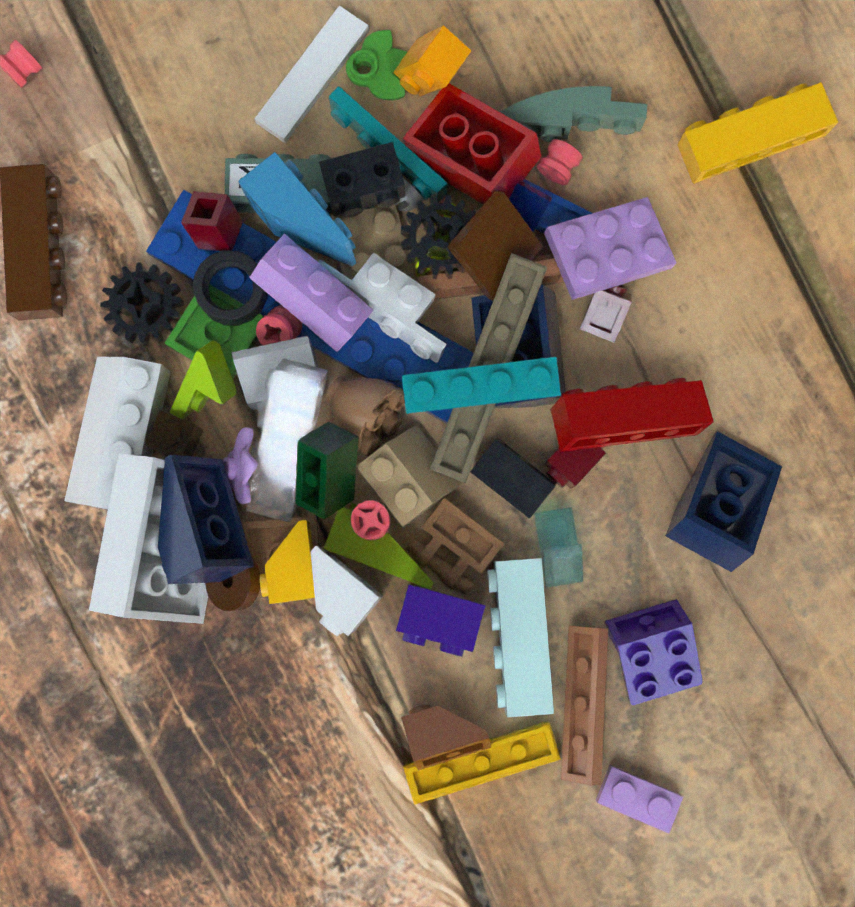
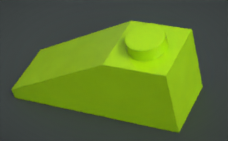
M351 502L349 509L343 507L338 510L324 549L430 590L432 589L434 582L388 532L377 540L363 539L354 532L351 525V515L353 509L358 504Z

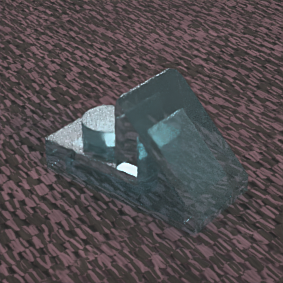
M572 507L534 513L545 588L583 582L582 544H578Z

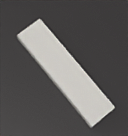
M339 5L255 117L256 124L286 143L369 32V25Z

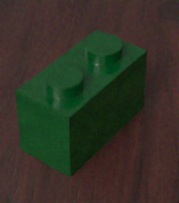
M327 422L297 440L296 505L325 520L354 500L358 450L357 435L331 422Z

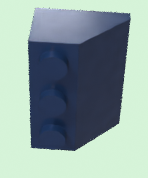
M541 284L512 362L557 357L560 392L562 394L566 392L556 296L555 292ZM486 295L471 297L476 346L493 303ZM561 396L496 403L494 408H525L555 404Z

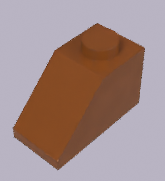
M420 705L412 708L409 711V715L401 717L413 762L418 771L491 748L487 730L439 705L434 707Z

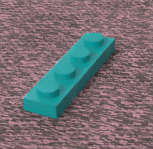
M338 86L329 95L330 114L333 119L345 129L348 126L358 134L357 139L366 149L393 142L402 174L412 182L411 185L424 200L431 199V196L435 195L439 203L447 195V182L341 87Z
M557 357L402 375L406 414L561 396Z

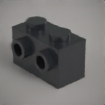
M393 142L319 161L333 216L341 214L342 217H352L362 213L363 208L377 204L378 207H389L397 204L400 198L405 197V183Z

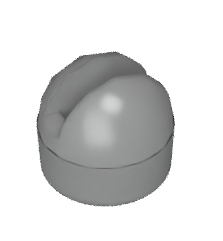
M404 179L405 197L400 198L397 204H399L398 210L406 212L416 208L417 202H422L424 199Z

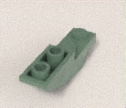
M584 86L538 94L502 110L501 113L537 133V136L542 141L551 142L553 139H568L572 126H577L579 130L587 132L596 131L599 128L613 129L615 133L622 135L633 134L635 131L640 132L647 118V104L611 101L612 87Z

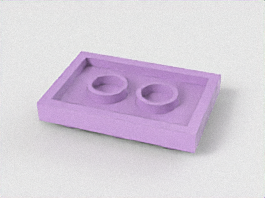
M648 197L549 226L544 232L572 300L672 269L676 264V260Z

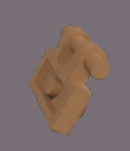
M444 498L421 527L433 537L426 546L414 537L406 547V550L417 558L415 562L423 568L427 565L444 578L442 582L450 589L454 586L466 595L474 582L464 576L463 572L470 565L482 574L504 543ZM442 544L460 558L454 566H451L436 554Z

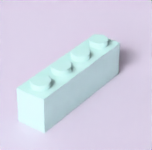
M542 558L495 561L494 569L487 570L489 593L496 592L497 602L496 608H490L492 631L499 630L500 646H493L495 669H502L503 684L496 685L498 708H505L507 717L554 714Z

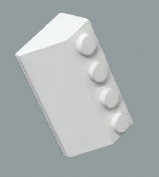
M97 357L64 501L108 510L118 453L152 457L153 449L145 446L159 412L163 409L171 373L162 364L128 357Z

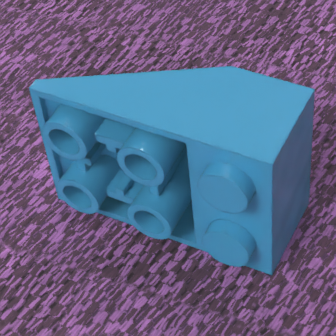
M274 152L238 181L252 209L275 236L281 238L283 234H286L300 246L350 266L356 264L353 253L356 246L351 240L353 236L351 231L339 217L332 220V217L326 210L328 205L316 189L312 188L308 191L302 182L303 175L290 159L283 162Z

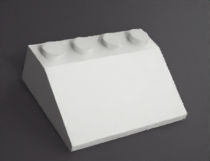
M118 453L89 610L123 618L203 624L208 600L205 583L168 584L162 568V561L158 550V536L165 460Z

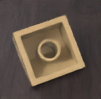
M417 425L385 443L356 466L360 474L403 529L462 484L459 480L430 470L437 450Z

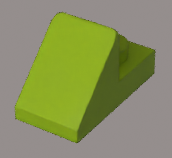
M212 340L196 351L170 410V413L183 420L194 411L200 412L209 398L219 404H224L236 395V387L219 343Z

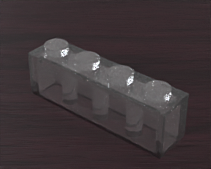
M285 358L275 369L269 370L264 390L270 392L268 404H263L258 417L257 426L263 429L261 439L255 441L251 456L257 461L258 466L248 480L251 501L247 504L246 511L286 522H291L299 507L295 504L297 440L316 429L328 370Z

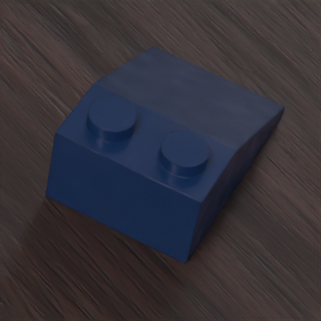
M717 431L713 435L675 509L665 536L730 572L734 571L754 554L782 466Z
M169 455L165 458L158 550L168 584L221 582L254 566L223 459Z

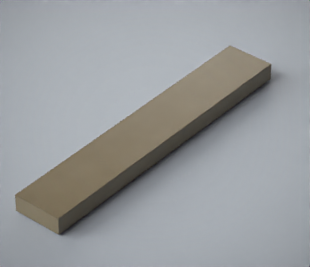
M511 253L469 367L512 362L547 266ZM496 403L452 409L430 470L466 483Z

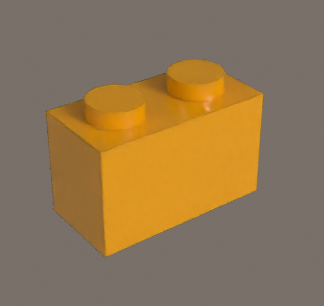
M443 25L417 38L393 73L401 79L400 85L407 92L423 96L446 87L471 50Z

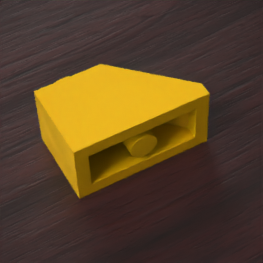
M308 520L297 522L265 564V574H260L262 597H268L269 604L315 598L311 561L313 542L310 522Z

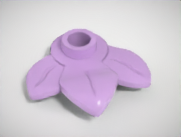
M249 427L242 428L239 431L234 449L229 453L228 457L223 459L230 486L233 488L235 497L240 504H248L251 501L249 481L258 466L257 461L249 453L253 439V428Z

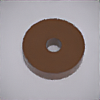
M253 557V567L247 568L224 581L205 583L207 594L217 608L223 611L244 610L254 603L260 590V571Z

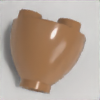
M338 377L331 383L325 394V402L331 405L336 425L358 436V450L366 456H370L376 451L380 441L386 434L393 436L402 424L403 418L399 416V413L405 403L404 392L402 388L393 383L375 378L346 380L343 377Z

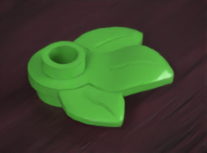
M382 30L367 36L362 49L349 57L346 63V73L353 84L360 87H368L376 98L389 101L399 100L405 97V89L400 85L401 79L393 72L407 52L392 48L391 31ZM361 66H367L371 70L367 74H360L358 69Z

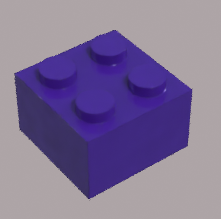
M409 584L396 631L404 633L403 641L425 646L426 639L440 643V651L463 657L464 650L470 652L474 650L485 605Z

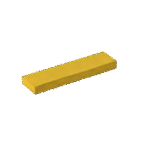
M542 722L490 738L491 748L419 771L414 762L403 765L414 805L561 760L550 722Z

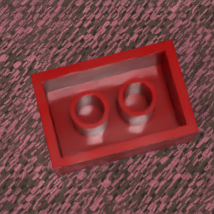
M450 83L440 90L402 138L404 144L448 184L483 205L495 191L504 192L509 199L541 158L537 133Z

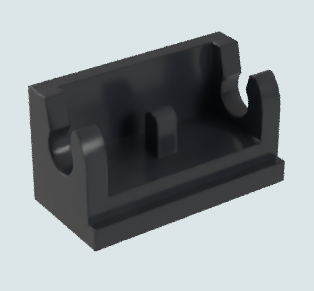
M499 438L494 440L470 471L529 519L556 486L554 481Z

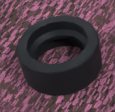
M222 250L208 256L199 265L193 280V293L198 305L213 321L223 325L239 326L252 321L262 311L267 301V292L251 280L253 283V293L249 301L244 306L235 310H225L218 307L212 301L209 294V283L219 270L227 267H237L251 276L258 264L250 256L239 251Z

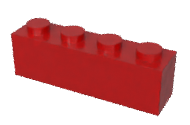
M686 378L672 379L665 384L653 385L651 381L637 383L630 388L621 389L617 385H608L592 392H584L580 388L571 389L562 393L561 397L550 409L560 452L697 436L714 422L702 380L687 382Z

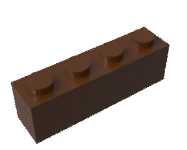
M45 164L0 167L6 311L19 321L63 317L62 306L67 304V292L65 285L61 283L60 271L65 269V255L63 249L59 247V234L63 233V219L61 213L57 212V198H61L62 194L59 177L55 176Z

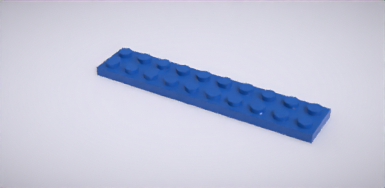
M183 190L146 252L151 257L194 280L199 265L208 256L220 251L198 249L182 225V219L192 196L191 193ZM242 223L232 251L244 253L258 264L274 246L276 241ZM227 267L219 270L209 283L244 305L249 301L253 293V283L249 278L250 276L244 270L237 267ZM267 293V301L259 314L265 316L274 307L281 304ZM369 317L338 352L303 323L301 333L296 337L308 336L315 350L365 378L382 379L402 389V375L467 368L474 354L472 351L418 322L419 326L446 343L443 355L437 363L430 358L423 359L416 355L410 345L400 338H392L385 334L379 324ZM452 409L426 411V413L447 424Z

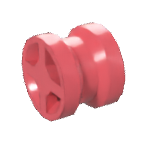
M17 40L10 44V50L5 55H0V68L21 88L27 84V77L31 73H38L42 69L36 59Z
M553 139L548 145L547 156L541 158L536 167L543 176L552 182L567 185L572 177L571 170L573 167L579 166L583 157L569 143Z
M282 305L274 307L257 323L256 335L262 345H268L295 339L301 333L303 326L299 319Z
M374 500L364 501L353 509L351 525L354 532L361 538L377 540L388 532L390 516L387 509L381 503Z

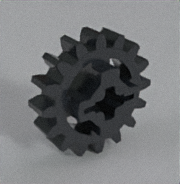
M432 195L430 205L427 207L423 202L418 201L416 207L418 214L408 211L406 220L410 225L401 226V235L408 237L401 241L402 250H411L407 255V262L411 264L418 261V273L420 274L425 272L427 268L431 269L432 279H437L440 271H445L447 278L452 279L454 268H458L462 273L466 272L447 246L472 219L476 211L473 210L465 213L466 202L464 200H461L456 206L452 205L451 195L446 196L444 203H438L436 196ZM439 215H448L451 216V218L442 217ZM422 224L426 235L417 243L416 234ZM435 231L436 233L439 232L442 236L449 234L448 243H445L443 239L435 241ZM430 257H443L445 260H436Z
M137 263L135 272H131L126 266L122 267L124 276L119 279L117 276L111 275L110 279L115 284L114 287L103 288L102 290L109 297V300L101 302L100 307L110 312L103 318L104 321L109 325L115 324L112 331L118 336L125 333V340L133 344L137 336L144 345L149 344L150 336H154L159 342L163 341L161 332L164 329L172 332L174 327L170 324L171 321L181 318V314L176 311V308L184 306V301L182 298L175 296L181 291V288L177 283L170 284L173 277L167 271L160 275V269L152 264L148 272L142 263ZM150 282L162 287L165 294L153 292ZM143 298H146L149 301V303L143 304L142 310L140 311L136 307V305H141L143 303ZM121 314L126 316L132 315L135 326L127 324ZM160 314H162V316L154 323V321L160 316Z

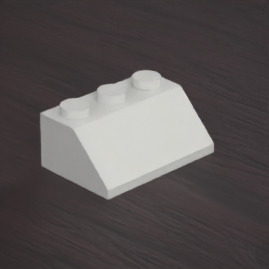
M315 546L311 551L316 610L323 615L319 622L336 636L342 633L349 636L360 626L383 595L328 550Z

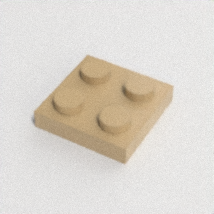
M395 205L364 209L362 213L352 217H342L341 214L337 216L331 215L332 220L339 217L353 235L351 240L356 246L353 250L356 264L350 266L334 259L337 271L352 280L370 256L375 253L409 277L415 274L413 263L409 264L407 262L409 250H402L401 241L405 239V236L401 235V222Z

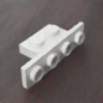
M375 253L370 256L352 280L323 260H319V264L373 309L368 317L378 323L385 334L392 338H400L410 345L416 355L423 359L430 358L436 363L440 360L446 343L417 324L433 303L436 294Z

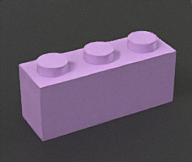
M283 234L264 255L249 277L336 352L354 335L373 311L370 306L286 234Z

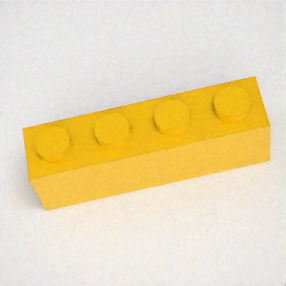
M822 82L809 87L807 83H803L791 88L782 97L776 99L772 95L756 101L749 109L740 111L739 108H733L721 114L718 120L713 122L697 121L685 128V132L677 146L692 183L695 184L824 137L835 127L838 120Z

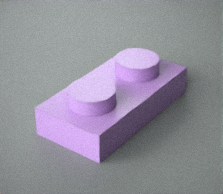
M609 765L596 802L666 833H670L683 797L678 793Z

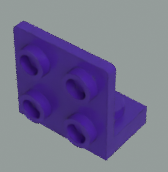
M677 599L605 621L606 628H609L608 635L619 654L626 691L631 705L647 702L699 686L703 683L693 625Z

